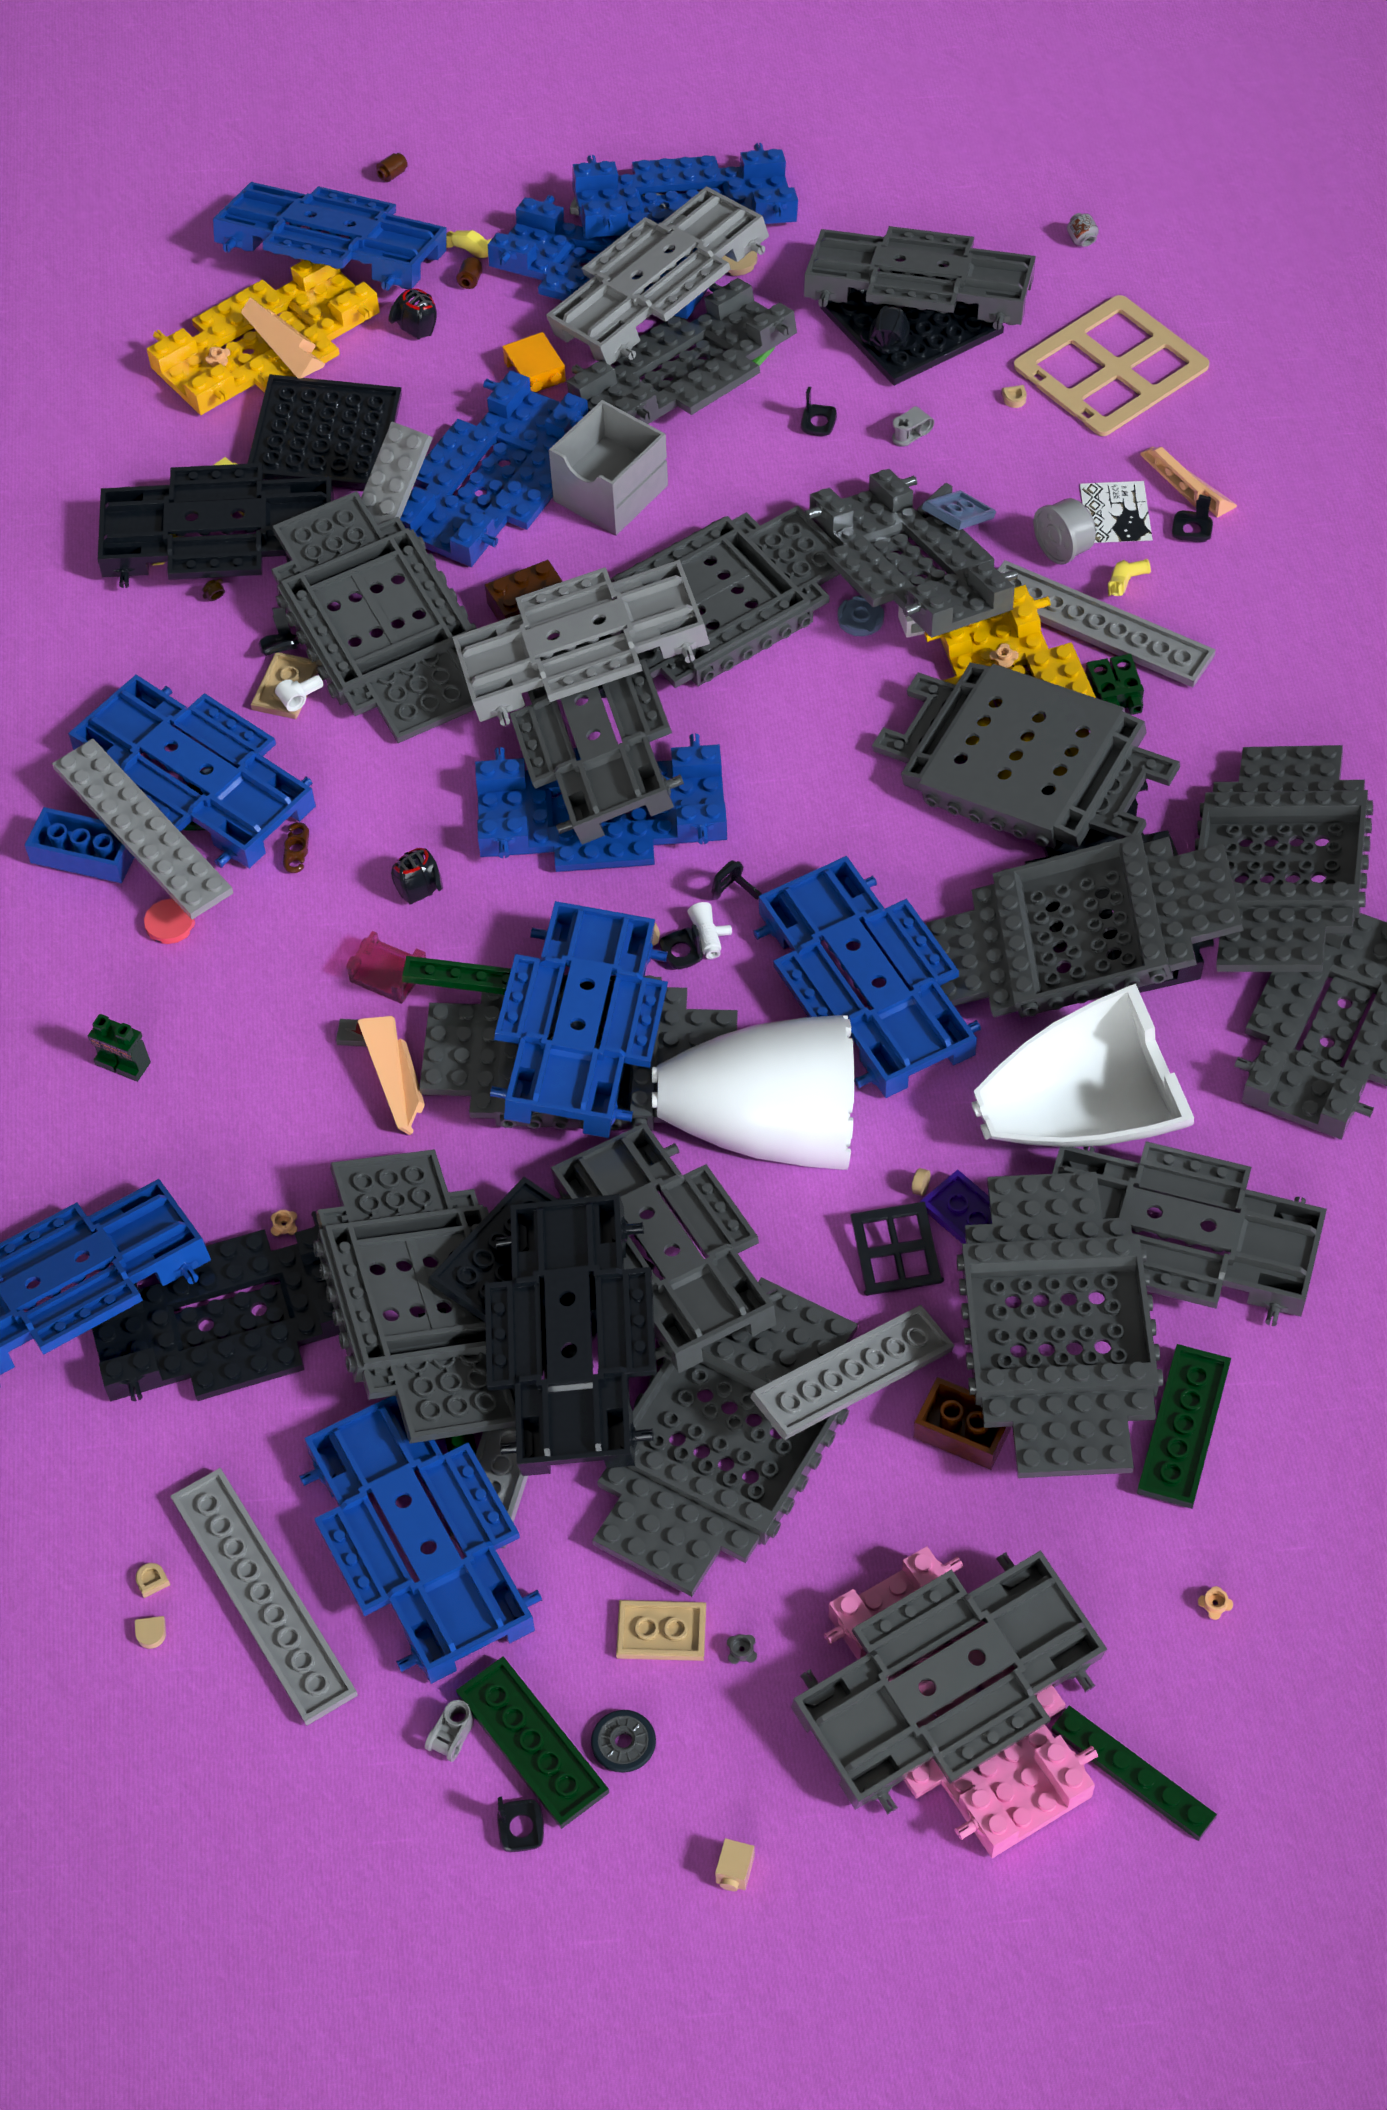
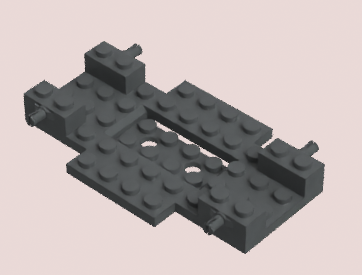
M893 226L888 227L884 237L821 229L805 272L804 297L819 300V306L822 307L823 305V307H826L828 300L836 303L847 302L851 288L857 290L867 289L866 302L890 304L896 307H913L919 310H936L941 313H954L957 301L966 304L976 303L979 304L978 320L994 322V329H997L998 326V330H1000L1003 323L1008 325L1022 324L1027 292L1031 290L1034 279L1036 256L973 248V236ZM897 259H903V260H905V261L898 262V261H896V260H897ZM940 264L948 265L947 267H939ZM893 271H899V272H901L902 274H896V273H892V272H893ZM914 274H923V277L913 276V275H914ZM936 276H938V277H945V280H943V279H935V278H936Z
M739 278L732 280L725 286L713 283L709 287V290L713 293L704 298L707 313L690 323L683 318L673 316L668 321L653 327L650 331L639 337L641 341L632 347L631 350L636 352V357L630 360L625 356H621L612 364L615 366L614 368L602 360L595 362L587 369H583L578 364H575L571 370L576 375L566 381L568 392L587 400L588 413L601 400H604L646 424L653 422L676 407L693 415L760 373L759 365L752 360L797 333L794 311L780 302L767 309L754 301L752 286ZM696 344V347L691 351H685ZM679 354V358L676 360L668 361ZM700 357H706L707 359H706V360H703V359H698V358H700ZM660 365H662V368L659 369L658 371H656V372L652 371V370H654L655 368H657V367H659ZM665 378H673L672 381L663 380V379H665Z
M886 469L869 475L868 491L860 492L847 498H840L831 488L821 489L810 494L809 510H805L806 518L808 520L812 519L838 545L833 549L825 551V560L872 607L891 601L896 602L903 609L904 615L906 617L910 616L931 638L1013 610L1015 586L1010 581L1018 579L1017 571L1013 569L1000 573L994 567L995 559L963 529L957 530L935 516L924 518L913 508V490L909 488L910 486L917 485V479L914 475L900 479L890 469ZM908 538H911L918 546H913L908 541ZM920 548H921L928 556H930L943 570L937 569V568L932 564V563H933L932 559L927 558V557H924V556L920 553ZM892 551H901L902 554L899 555L898 553ZM917 575H926L927 578H923Z
M605 619L597 620L593 624H602L605 622ZM608 634L599 637L598 641L610 638L612 635ZM585 642L576 645L575 649L590 645L592 643ZM561 650L553 653L552 657L569 651ZM645 659L639 660L643 671L602 684L621 736L622 743L620 744L616 740L598 686L560 699L581 760H577L558 702L557 700L549 702L544 686L528 691L532 705L509 713L535 789L553 781H558L570 819L556 824L559 834L574 829L581 844L605 836L601 825L602 822L646 805L651 817L674 808L670 797V789L682 784L684 785L680 774L666 780L662 775L650 745L651 741L671 734L672 730ZM583 697L588 698L586 704L581 706L576 705L578 699ZM592 732H600V736L597 739H588Z
M1360 913V918H1355L1353 923V933H1326L1323 972L1271 973L1245 1029V1034L1268 1043L1263 1045L1259 1056L1253 1062L1237 1057L1234 1067L1249 1072L1241 1102L1341 1140L1355 1112L1371 1118L1374 1107L1359 1101L1368 1079L1387 1086V922ZM1328 977L1333 978L1299 1051L1295 1048ZM1374 993L1376 994L1348 1059L1344 1067L1340 1066L1368 1002ZM1340 999H1347L1352 1003V1006L1346 1009L1338 1005V1001ZM1322 1038H1330L1334 1041V1046L1324 1047L1321 1045L1320 1040Z
M643 1123L552 1166L551 1170L555 1188L561 1196L558 1200L619 1194L624 1206L626 1223L643 1222L644 1234H634V1237L646 1251L647 1257L655 1264L660 1276L664 1278L660 1280L652 1271L655 1338L659 1343V1347L655 1348L656 1360L666 1357L672 1362L678 1373H681L703 1362L701 1348L743 1327H746L753 1337L777 1325L773 1302L783 1297L778 1288L766 1294L738 1255V1253L758 1244V1236L707 1164L682 1175L670 1158L679 1153L677 1145L673 1143L663 1148L648 1125ZM645 1210L655 1213L650 1219H642L640 1214ZM628 1236L626 1241V1258H623L624 1269L649 1267ZM669 1247L680 1249L679 1254L676 1256H668L665 1254V1251ZM589 1275L590 1280L595 1286V1276Z
M1147 1141L1144 1145L1140 1163L1094 1152L1095 1148L1090 1146L1089 1151V1147H1084L1083 1149L1075 1147L1059 1148L1052 1174L1097 1172L1102 1219L1130 1217L1131 1230L1134 1232L1146 1231L1157 1234L1162 1239L1170 1237L1182 1240L1187 1245L1198 1244L1210 1247L1215 1252H1230V1254L1224 1253L1223 1256L1140 1235L1141 1246L1146 1247L1147 1260L1143 1262L1144 1270H1149L1150 1286L1146 1287L1148 1292L1217 1309L1222 1286L1249 1292L1248 1304L1268 1309L1265 1320L1267 1325H1270L1272 1316L1271 1326L1277 1325L1279 1312L1302 1316L1325 1220L1326 1208L1305 1204L1306 1199L1303 1197L1301 1202H1299L1300 1197H1295L1293 1201L1246 1189L1252 1168L1250 1166ZM1152 1207L1161 1210L1162 1216L1157 1219L1148 1216L1147 1210ZM1203 1221H1211L1215 1224L1216 1229L1206 1232L1201 1228L1200 1224Z
M1041 1550L1017 1565L1013 1564L1007 1552L998 1556L996 1560L1005 1572L969 1594L953 1570H949L853 1628V1634L867 1655L818 1683L811 1669L800 1675L808 1690L793 1699L791 1708L805 1731H812L839 1774L841 1778L839 1785L855 1810L869 1801L879 1800L888 1815L898 1808L889 1795V1791L892 1787L905 1780L908 1773L929 1760H935L951 1784L1048 1724L1051 1719L1035 1695L1051 1685L1055 1688L1066 1680L1076 1678L1085 1693L1096 1686L1086 1673V1670L1090 1665L1102 1659L1107 1648ZM980 1623H986L978 1629L974 1630L973 1632L969 1633L968 1635L964 1636L963 1638L959 1639L958 1641L954 1642L953 1644L949 1645L945 1649L941 1650L940 1652L936 1653L935 1655L931 1656L930 1658L926 1659L925 1661L921 1662L920 1664L901 1674L892 1681H888V1679L892 1676L896 1675L897 1673L901 1672L902 1670L906 1669L907 1667L911 1666L912 1664L931 1654L935 1650L939 1649L940 1647L944 1646L945 1644L949 1643L950 1641L954 1640L955 1638L959 1637L960 1635L964 1634L965 1632L969 1631L970 1629L974 1628ZM973 1650H979L984 1654L985 1662L982 1665L975 1666L969 1661L968 1654ZM1011 1665L1015 1667V1670L930 1723L920 1728L917 1726L916 1723L928 1718L929 1715L947 1704H951L955 1699L977 1688L996 1674H1000ZM923 1680L932 1681L935 1685V1693L930 1696L923 1695L919 1691V1683Z

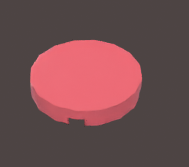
M165 899L153 904L147 910L144 924L146 932L151 939L161 941L163 944L178 943L189 936L192 927L194 928L195 918L192 920L173 899Z

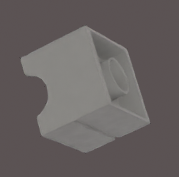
M601 400L549 449L553 500L614 535H617L668 486L667 461L665 460L667 458L666 434L604 400Z

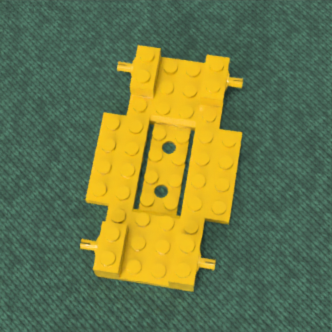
M300 259L301 262L291 267L293 281L279 289L274 290L262 279L192 319L193 326L200 332L194 337L184 328L169 336H165L160 330L155 331L153 337L159 342L146 348L150 366L197 413L203 415L255 384L265 393L269 374L296 377L257 331H250L254 327L241 313L250 297L265 309H269L277 315L280 314V318L314 343L316 346L312 354L326 363L340 355L339 348L331 340L380 313L377 293L365 282L356 286L341 273L340 269ZM244 334V338H242L241 340L237 342H231L232 340ZM227 344L226 348L230 350L231 354L227 356L228 363L226 366L220 363L213 367L206 362L205 358L209 356L210 348H221ZM246 349H253L254 353L243 354V351Z
M1026 585L1014 588L1013 610L933 638L924 632L927 642L939 638L942 642L955 677L943 680L945 682L956 685L970 662L991 667L995 664V660L990 659V652L996 651L1001 644L1006 643L1010 649L1017 651L1019 654L1018 659L1014 660V667L1010 666L1008 669L1026 674L1023 666L1027 665L1032 677L1096 698L1072 642L1048 649L1041 632V621L1037 609L1051 606L1050 599L1046 596L1034 600L1030 596ZM995 699L996 704L999 707L1003 701L1000 699ZM991 700L989 706L996 708L993 700ZM1039 713L1034 715L1032 720L1040 723L1045 720V717ZM984 717L979 719L977 724L979 726H987L990 724L991 719ZM1085 728L1076 732V736L1080 738L1087 737L1090 734L1089 730ZM1028 732L1023 734L1020 739L1026 742L1031 741L1035 735ZM972 736L966 740L968 745H975L979 742L977 736ZM1072 747L1067 749L1064 754L1068 757H1073L1078 754L1079 750ZM1016 751L1011 753L1009 758L1011 760H1019L1022 758L1023 753ZM962 755L963 760L968 759L967 756ZM1060 766L1054 769L1053 774L1062 776L1067 772V769ZM1004 770L1002 772H999L997 777L999 779L1005 780L1008 779L1012 773L1008 770Z

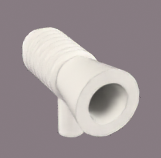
M707 902L696 903L688 909L687 913L693 924L697 926L703 955L707 959H715L720 956L722 948L718 936L731 935V925L715 926L713 924L711 904Z

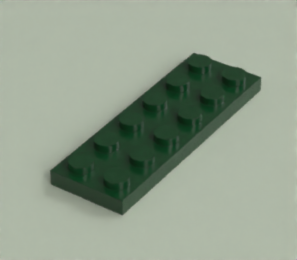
M1180 1344L1176 1345L1137 1494L1193 1509L1231 1358Z
M504 1656L456 1690L459 1699L468 1704L473 1717L561 1829L609 1794V1788Z

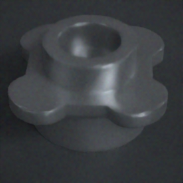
M741 1634L728 1638L727 1646L730 1648L728 1660L730 1663L738 1664L739 1661L753 1663L757 1659V1653L754 1652L753 1646L756 1640L752 1635ZM743 1647L745 1650L741 1652L739 1648Z

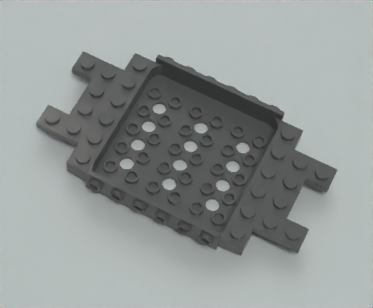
M971 662L956 685L918 672L908 687L907 694L909 697L924 701L925 703L905 734H901L883 727L872 744L874 752L907 763L901 773L903 784L921 791L924 802L929 806L945 809L953 815L967 817L975 823L981 822L997 831L1003 830L1019 839L1025 838L1041 847L1047 846L1053 849L1057 845L1056 840L1079 848L1089 829L1118 839L1142 834L1146 827V819L1127 813L1146 779L1170 786L1180 768L1179 761L1138 747L1147 733L1145 721L1126 713L1124 707L996 664L990 667ZM1000 699L1003 701L999 707L992 708L989 706L991 700ZM1039 713L1046 716L1045 720L1040 723L1032 720L1033 716ZM984 717L991 719L990 724L987 726H979L977 724L978 720ZM1083 728L1090 731L1087 737L1080 738L1076 736V732ZM1028 732L1035 735L1031 741L1026 742L1020 739L1023 734ZM972 736L979 738V742L975 745L966 744L967 738ZM1072 747L1079 750L1078 754L1073 757H1068L1064 754L1067 749ZM1016 751L1023 753L1022 758L1019 760H1011L1009 758V755ZM965 755L968 757L967 761L963 764H956L954 762L957 756ZM1060 766L1067 769V772L1062 776L1053 774L1054 769ZM1004 770H1008L1012 773L1011 776L1005 780L999 779L997 777L999 772H1002ZM1047 786L1056 788L1055 792L1051 795H1044L1041 791Z

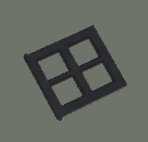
M925 1202L850 1215L866 1289L864 1291L865 1295L870 1296L944 1282V1278L940 1274ZM916 1215L921 1239L898 1243L894 1219ZM886 1220L891 1244L868 1248L863 1224ZM924 1250L929 1274L906 1278L901 1254ZM894 1255L899 1279L875 1283L871 1259Z

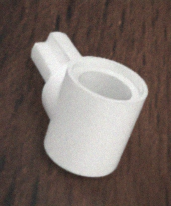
M315 675L301 683L284 680L277 685L275 694L287 710L293 712L299 710L305 704L306 695L322 688L324 684L319 675Z

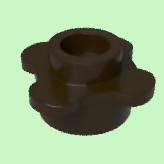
M218 579L207 582L202 589L204 592L203 598L215 601L222 597L225 593L222 585L223 580Z

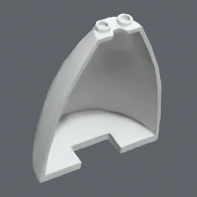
M1136 984L1095 1000L1055 1021L1026 1041L974 1090L976 1101L971 1102L975 1116L982 1117L984 1124H981L980 1127L985 1140L991 1138L1026 1145L1051 1147L1104 1146L1149 1138L1187 1128L1194 1124V1116L1175 1072L1170 1074L1155 1040V1027Z
M848 1015L804 1017L757 1024L720 1035L689 1048L657 1065V1067H652V1083H657V1092H652V1108H657L658 1118L693 1136L727 1150L757 1159L805 1167L848 1170L851 1149L848 1147H850L853 1134V1117H850V1113H852L854 1104L853 1038H849L851 1037L850 1019H848Z

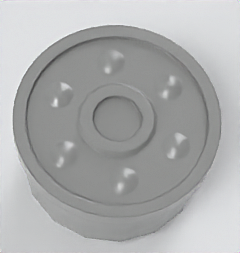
M1067 498L1053 505H1045L1039 508L1034 515L1033 526L1038 544L1045 555L1053 562L1060 565L1067 564L1075 556L1089 550L1094 545L1096 537L1095 522L1090 511L1080 501Z

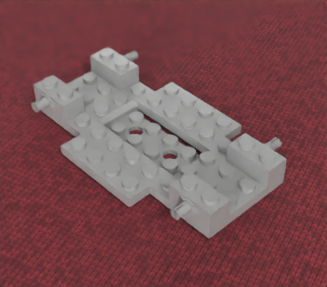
M706 186L663 222L657 224L645 217L581 268L583 274L590 278V280L546 314L553 334L567 343L573 338L581 340L589 345L595 360H602L609 365L613 364L621 356L633 360L636 357V352L631 349L641 341L636 326L651 314L665 322L672 318L731 270L729 262L721 259L724 255L738 262L751 251H755L759 255L764 254L765 246L760 244L769 237L763 216ZM667 249L674 250L671 253H664ZM681 258H686L679 265H677L676 262H678ZM666 270L670 271L663 278L660 277ZM635 275H642V277H640L639 279H632ZM650 283L654 284L644 292L645 287H647Z
M680 560L612 583L606 567L516 597L520 611L519 615L452 637L479 721L482 722L498 716L502 726H506L504 719L507 725L510 723L508 712L526 707L522 696L524 692L544 686L549 702L643 671L637 654L660 647L664 659L683 653L685 662L690 663L688 656H690L691 662L695 660L692 652L693 649L710 644L704 622ZM603 617L606 619L602 624H593L597 618ZM550 634H560V636L557 639L548 640V636ZM608 634H610V635L613 636V637H610V638H607V639L598 641V640H599V637H602V636H605V635H608ZM585 642L592 643L590 645L575 649L576 645ZM561 650L569 651L552 657L553 653Z

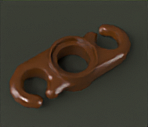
M296 822L289 826L288 830L290 832L284 843L283 866L289 873L302 871L304 869L303 864L292 867L290 863L293 861L304 863V857L308 854L309 828L301 822ZM295 829L303 830V832L297 835L292 833ZM294 844L303 846L299 851L290 850V847Z

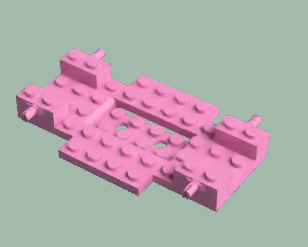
M926 1546L905 1558L901 1571L858 1595L852 1589L829 1603V1618L836 1628L824 1633L826 1641L828 1640V1643L831 1645L843 1637L857 1660L867 1654L852 1632L854 1627L952 1569L955 1572L963 1568L962 1561L956 1556L943 1565ZM980 1623L979 1625L975 1626L974 1628L970 1629L969 1631L965 1632L964 1634L960 1635L959 1637L955 1638L954 1640L935 1650L931 1654L927 1655L926 1657L922 1658L921 1660L917 1661L916 1663L912 1664L911 1666L888 1679V1681H892L901 1674L905 1673L906 1671L910 1670L911 1668L915 1667L916 1665L920 1664L921 1662L925 1661L926 1659L930 1658L931 1656L935 1655L936 1653L940 1652L941 1650L945 1649L949 1645L953 1644L954 1642L958 1641L959 1639L963 1638L964 1636L968 1635L969 1633L973 1632L974 1630L978 1629L986 1623ZM973 1650L968 1654L969 1661L975 1666L982 1665L985 1662V1656L979 1650ZM1011 1665L1000 1674H996L980 1684V1688L984 1690L1013 1672L1015 1667ZM923 1680L919 1683V1691L925 1696H930L935 1693V1686L932 1681ZM1053 1685L1035 1695L1050 1718L1066 1707L1065 1702ZM970 1690L955 1699L951 1704H947L934 1712L935 1716L938 1718L977 1694L976 1690ZM931 1714L928 1718L916 1724L920 1728L936 1718ZM1046 1725L951 1784L934 1759L908 1773L904 1781L916 1799L942 1784L967 1821L958 1828H955L957 1836L959 1835L960 1840H963L974 1832L990 1857L994 1858L1090 1799L1093 1795L1095 1784L1085 1771L1084 1765L1097 1758L1098 1754L1093 1746L1076 1754L1068 1747L1061 1735L1054 1738Z

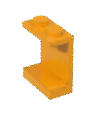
M543 332L503 346L504 363L508 368L514 366L519 374L530 378L531 391L538 392L566 382L565 365Z

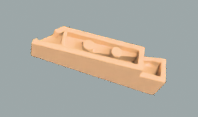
M251 297L249 298L241 313L297 378H303L324 367L325 363L312 354L316 346L277 314L269 309H265Z
M1152 446L1141 452L1140 455L1195 508L1196 500H1198L1200 494L1211 497L1209 510L1217 518L1237 507V504L1185 469L1163 447L1155 448Z
M393 1016L359 1019L358 1024L396 1126L401 1131L411 1135L414 1131L411 1126L417 1112L422 1113L425 1103L422 1093H420V1086L407 1043L401 1038L397 1039L396 1022Z

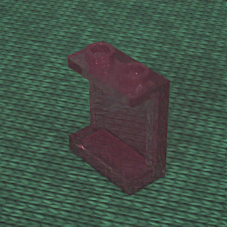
M372 931L368 938L362 940L356 955L348 960L346 969L349 980L356 985L402 1004L416 985L402 982L406 956L426 958V953L416 948L413 954H409L379 941L378 933Z

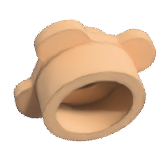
M212 347L209 349V356L205 359L213 367L220 363L226 366L228 363L227 356L231 353L227 348Z
M1006 643L1001 644L996 651L990 652V659L995 660L996 665L1005 668L1012 666L1014 660H1017L1019 657L1018 652L1010 649Z
M280 1210L271 1215V1221L273 1222V1227L271 1228L272 1235H294L298 1230L297 1226H295L297 1214L288 1210Z
M1214 1586L1207 1591L1205 1596L1201 1595L1198 1598V1605L1207 1610L1211 1619L1218 1620L1223 1612L1232 1610L1233 1601L1228 1599L1226 1592L1220 1587ZM1213 1601H1217L1218 1605H1214Z

